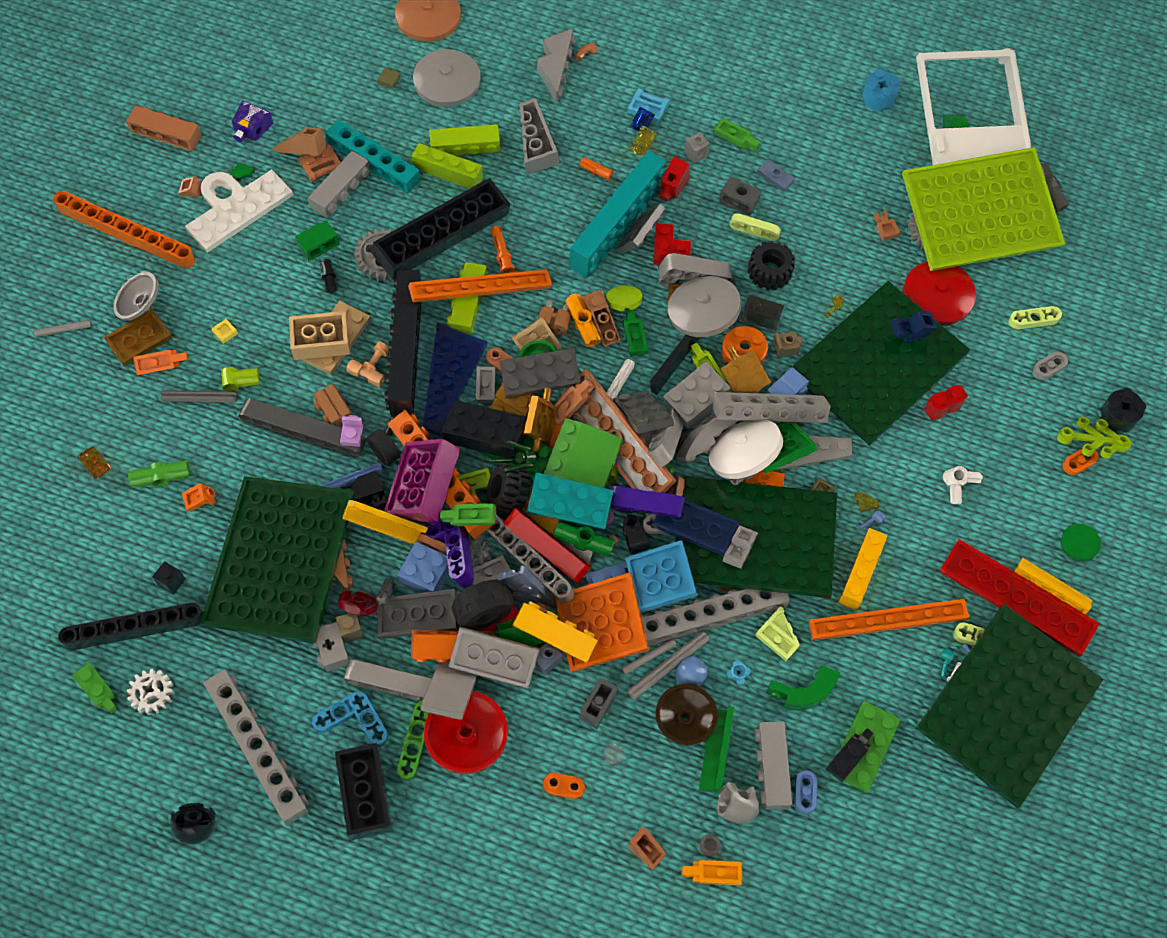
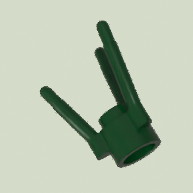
M508 440V444L522 450L516 454V458L490 460V463L519 464L504 469L505 472L522 468H532L536 462V455L531 451V447Z

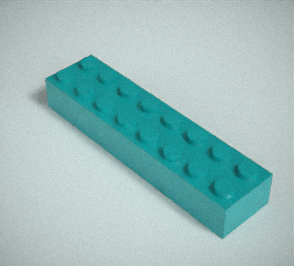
M650 151L645 154L570 248V269L585 278H588L591 273L594 274L596 272L598 264L607 258L609 250L615 248L618 239L626 234L628 226L634 224L639 212L644 211L647 202L655 197L658 188L661 189V179L667 170L665 168V159Z

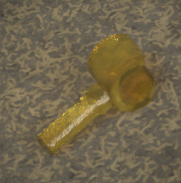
M838 294L832 299L834 305L825 314L826 318H829L837 308L843 307L844 299L841 295Z

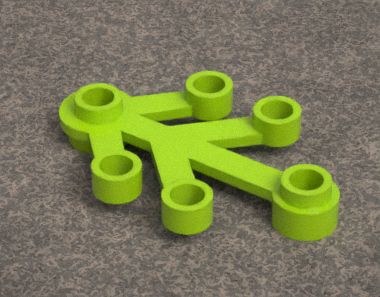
M1080 417L1078 419L1077 426L1089 434L1075 433L1071 428L1065 427L1057 435V440L1065 445L1070 444L1072 440L1093 442L1091 444H1084L1081 452L1085 456H1091L1098 448L1104 444L1111 445L1110 447L1104 446L1100 452V455L1105 459H1110L1117 451L1126 452L1132 446V441L1127 436L1117 435L1108 428V423L1103 419L1097 421L1096 429L1089 425L1090 420L1088 418ZM1100 432L1105 433L1108 437H1105Z

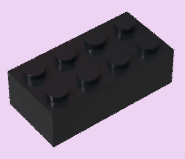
M454 400L441 432L444 440L455 446L508 459L516 458V454L521 449L508 444L507 441L510 440L523 445L527 436L524 433L527 417Z
M377 743L335 751L345 825L350 841L393 832L380 750Z

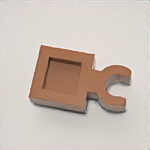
M883 210V217H880L875 212L876 229L882 240L885 241L899 237L900 231L894 219L888 220V212Z

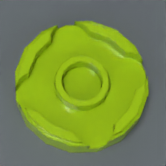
M629 285L614 287L607 292V304L612 309L624 311V308L633 310L641 305L642 292L638 288Z

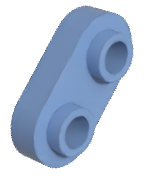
M808 770L801 771L795 779L794 804L797 811L802 814L811 813L817 805V777ZM802 780H807L809 785H803ZM801 801H807L808 807H804Z

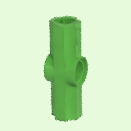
M187 460L169 464L154 462L150 467L129 471L128 479L131 488L147 485L161 487L168 485L169 481L190 478L191 471Z

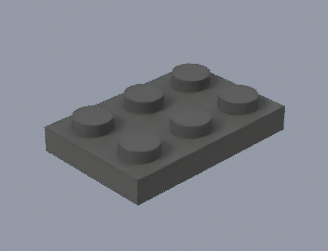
M660 203L642 212L618 245L616 251L621 255L625 252L629 253L635 247L639 248L644 243L643 238L653 230V224L662 218L663 215L661 213L665 207Z

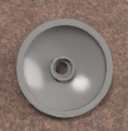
M142 272L131 277L121 287L116 295L113 306L114 313L118 318L124 321L133 320L142 316L151 308L159 291V283L156 276L150 272Z

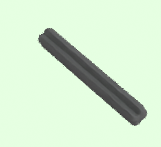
M163 390L161 392L162 401L236 402L237 394L235 391Z

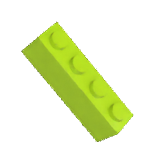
M498 124L429 130L430 146L455 156L500 152Z
M418 143L411 155L412 165H415L419 171L470 189L481 183L483 179L482 165Z
M465 262L464 269H460L459 278L487 275V266ZM482 295L452 300L451 309L453 311L447 318V325H450V333L472 336Z

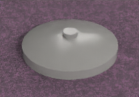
M452 49L437 50L425 55L417 63L413 72L414 87L418 95L428 103L442 107L457 106L467 102L476 94L481 82L480 70L475 60L466 53Z
M716 276L697 277L683 283L673 292L668 302V314L672 325L681 333L693 337H708L725 331L737 320L741 311V299L737 288L728 280Z

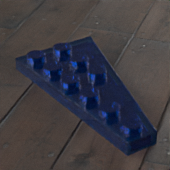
M440 323L436 325V336L434 339L429 386L422 425L427 431L439 436L442 433L441 431L454 400L459 401L487 347V341Z

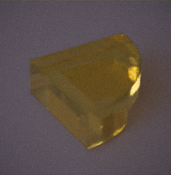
M855 493L854 496L860 513L879 509L880 505L875 498L873 499L865 495V493Z

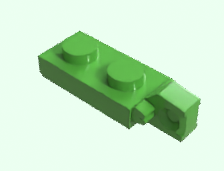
M724 118L721 119L713 130L714 134L743 149L748 148V150L755 153L759 149L760 141L754 139L755 137L752 136V132Z
M458 504L452 507V510L441 511L440 519L443 522H450L451 525L456 526L495 525L496 506L495 504Z
M87 663L72 675L97 707L101 709L105 706L111 714L118 710L112 701L115 698L114 692L90 663Z

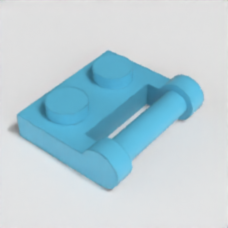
M638 88L628 107L627 113L659 124L665 110L669 106L670 99L651 95Z

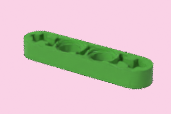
M423 700L416 703L397 768L399 777L404 781H410L415 778L425 745L424 732L419 736L414 735L412 732L413 728L417 725L424 727V721H426L429 712H425L423 716L424 721L420 720L421 712L419 709H421ZM411 745H416L419 748L418 753L414 756L407 753V749ZM404 758L411 761L410 769L412 773L409 772L407 775H404V771H402V768L406 769L408 761L404 760Z

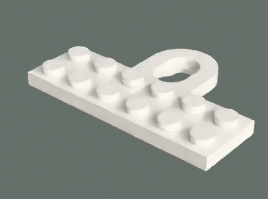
M273 170L268 171L244 188L228 173H212L201 184L202 195L211 205L212 209L187 224L185 228L208 253L294 196L293 191ZM222 186L225 189L231 190L232 194L229 198L219 199L216 197L215 188Z

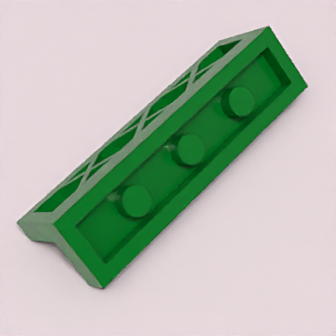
M728 706L727 710L717 709L718 719L716 727L706 740L699 784L700 791L719 794L722 789L734 707Z

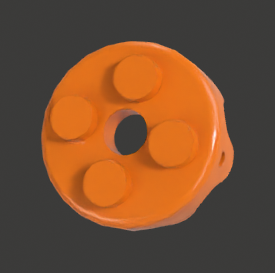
M738 326L728 331L724 336L721 346V356L724 363L732 360L727 350L731 349L732 346L735 347L738 355H745L754 350L760 363L765 361L768 343L763 333L758 329L750 326ZM747 344L750 348L745 350L740 345Z

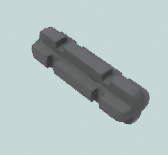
M393 578L385 579L376 598L379 605L382 603L386 605L396 585Z

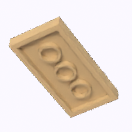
M339 301L331 312L346 311L351 349L370 322L371 317ZM346 355L302 359V361L332 375Z

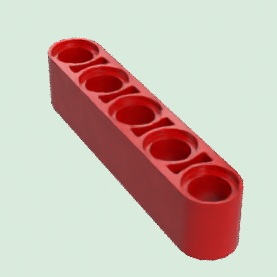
M515 507L503 522L507 528L575 582L579 583L591 569V566L560 540L554 538L550 532L521 509Z

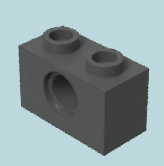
M730 176L721 190L719 202L751 216L760 201L762 191Z
M600 678L583 706L579 720L598 729L617 696L618 687Z

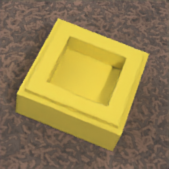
M224 319L211 329L223 344L238 334L237 330L227 319Z

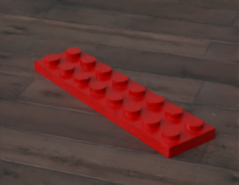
M958 539L939 570L943 575L996 607L1000 608L1001 605L1006 604L1051 640L1079 657L1083 655L1100 624Z

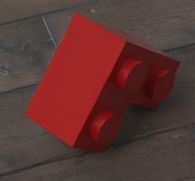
M656 223L653 265H660L663 259L672 253L690 256L691 241L673 239L674 224Z

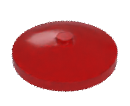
M928 261L921 263L909 272L903 285V293L925 312H932L934 319L942 326L958 323L967 317L976 300V290L973 281L958 266L930 271Z
M476 691L471 693L462 720L429 713L424 725V740L430 756L440 767L456 774H474L489 768L503 753L508 738L507 721L500 706L487 695Z

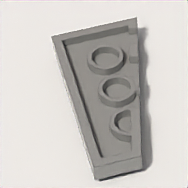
M809 436L816 444L817 451L776 469V472L786 468H799V466L808 464L810 466L816 465L819 462L826 461L828 463L850 459L852 457V439Z

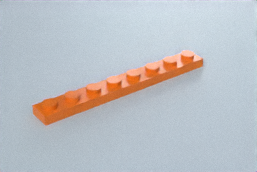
M548 269L410 282L409 290L412 301L421 302L550 289L552 282Z
M965 599L810 619L808 624L812 641L963 621L968 620L970 616Z

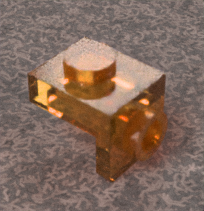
M94 446L78 456L80 462L95 480L112 469Z

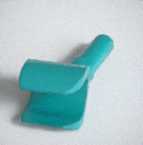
M947 648L940 655V658L945 660L940 676L942 678L946 677L949 663L954 657V653Z

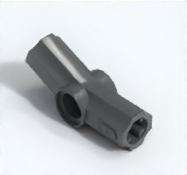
M1040 163L1055 212L1063 211L1069 206V203L1061 191L1062 187L1053 175L1047 163Z

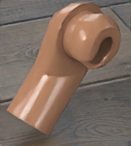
M592 42L582 46L576 53L575 59L582 61L589 51L591 54H595L598 51V47Z

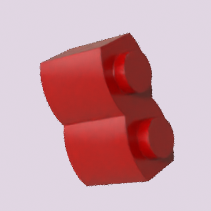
M961 385L951 386L946 392L932 395L924 411L930 420H938L944 417L946 413L958 411L968 395Z

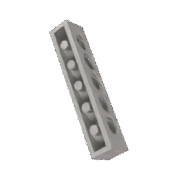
M715 392L712 409L718 420L827 423L831 406L824 396Z

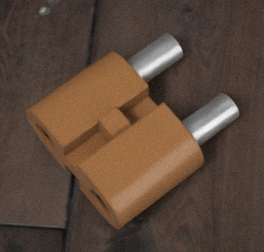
M547 300L546 305L540 309L538 320L543 317L554 334L565 335L571 320V313L567 304H564L563 310L558 309L557 312L552 307L553 302Z

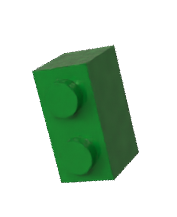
M327 220L317 223L314 227L301 232L295 237L298 248L308 261L340 245L338 235Z

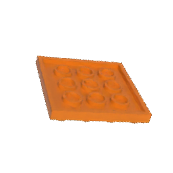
M630 572L573 589L574 598L568 603H562L555 597L560 621L565 623L568 620L577 625L575 629L581 632L585 629L595 634L594 639L598 640L587 663L567 654L571 672L649 651L633 577Z

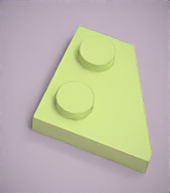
M781 606L755 635L785 661L800 646Z

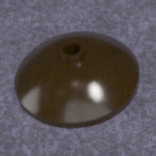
M678 684L669 688L661 695L656 706L655 717L658 728L667 739L679 745L690 746L703 742L712 734L717 724L718 711L715 701L707 691L693 684ZM682 716H688L689 720L683 721Z

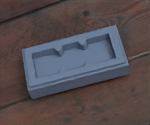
M769 159L757 170L760 176L783 192L795 181V177Z

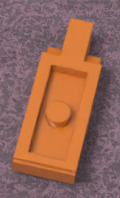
M176 349L133 357L137 375L176 368V366H180L179 361L189 359L187 352L177 354Z

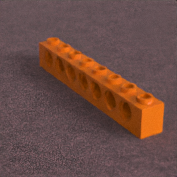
M406 410L387 423L404 447L406 442L429 440L427 437L430 434L423 426L420 428L417 425L420 422L413 413L410 415ZM454 467L450 484L454 483L451 488L448 487L445 502L451 510L452 507L458 504H480L481 501L475 493L472 495L469 493L468 490L471 488L464 479L462 481L459 480L458 476H460V473ZM465 497L463 501L459 502L460 498ZM492 525L464 527L476 539Z

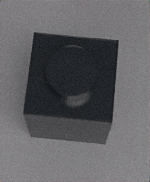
M166 561L162 563L152 576L158 586L172 595L176 593L186 580L180 570Z

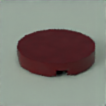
M345 591L338 597V606L341 609L358 615L374 614L379 605L374 596L361 591L356 592V594H351V591Z

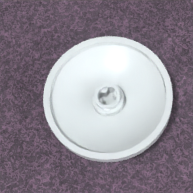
M746 420L724 431L715 440L716 444L712 445L709 451V463L715 473L724 478L739 479L751 476L766 468L776 459L782 449L783 436L778 426L770 420Z

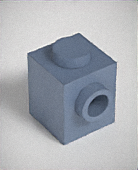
M546 643L539 649L535 667L543 676L547 675L563 661V651Z

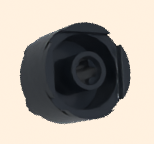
M1123 388L1114 391L1100 409V418L1108 423V428L1112 431L1128 432L1143 417L1146 404L1131 389Z

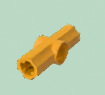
M580 294L570 295L565 302L574 319L575 328L580 332L585 346L594 347L601 342V338L592 321V315L587 310Z

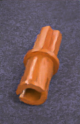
M583 157L580 161V167L591 171L593 175L597 174L608 181L611 179L613 170L602 166L600 162L596 163L586 157Z

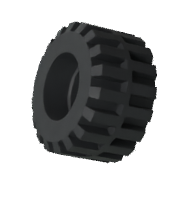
M762 242V245L758 244L756 249L752 251L748 265L750 280L753 279V283L755 285L758 284V287L761 289L763 287L766 290L773 288V291L777 290L778 287L781 289L791 280L795 267V256L792 255L791 249H787L788 246L785 244L783 246L780 245L781 242ZM773 263L776 264L779 268L771 269L766 267L764 264Z
M501 463L493 470L487 486L488 504H495L496 512L510 514L515 507L521 510L525 507L530 493V475L527 469L522 468L505 472V468L514 465Z

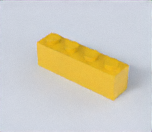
M871 528L868 529L839 599V604L857 611L888 535Z
M533 602L523 603L512 624L513 626L587 663L598 641L594 639L595 634L585 629L583 632L575 629L577 625L568 620L565 623L557 620L558 615L547 611V613L540 611V606Z

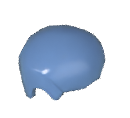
M693 656L683 659L675 671V679L679 684L700 686L707 678L705 663Z

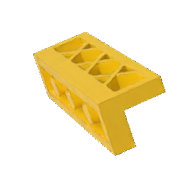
M352 500L348 501L342 518L413 545L421 532L426 533L428 528Z
M1024 558L1020 560L1014 570L1015 573L1084 614L1092 607V599Z

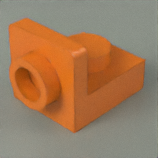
M202 483L182 493L185 508L190 512L206 503L210 505L216 504L215 491L212 487Z

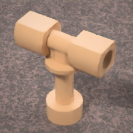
M378 341L373 348L375 353L369 362L361 364L351 359L346 369L348 373L356 377L361 375L368 379V383L380 388L385 381V375L377 372L375 366L381 356H387L389 349L385 343Z

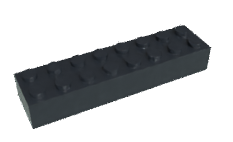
M488 178L374 241L371 253L389 277L394 280V277H397L398 270H412L507 216L511 204L494 182Z
M398 270L397 277H394V288L396 289L392 295L394 308L391 309V319H393V324H390L392 341H389L388 345L390 357L387 358V368H389V374H386L388 390H385L384 394L386 409L390 411L391 416H398L404 410L410 415L414 414L422 301H412L409 283L421 281L420 270Z

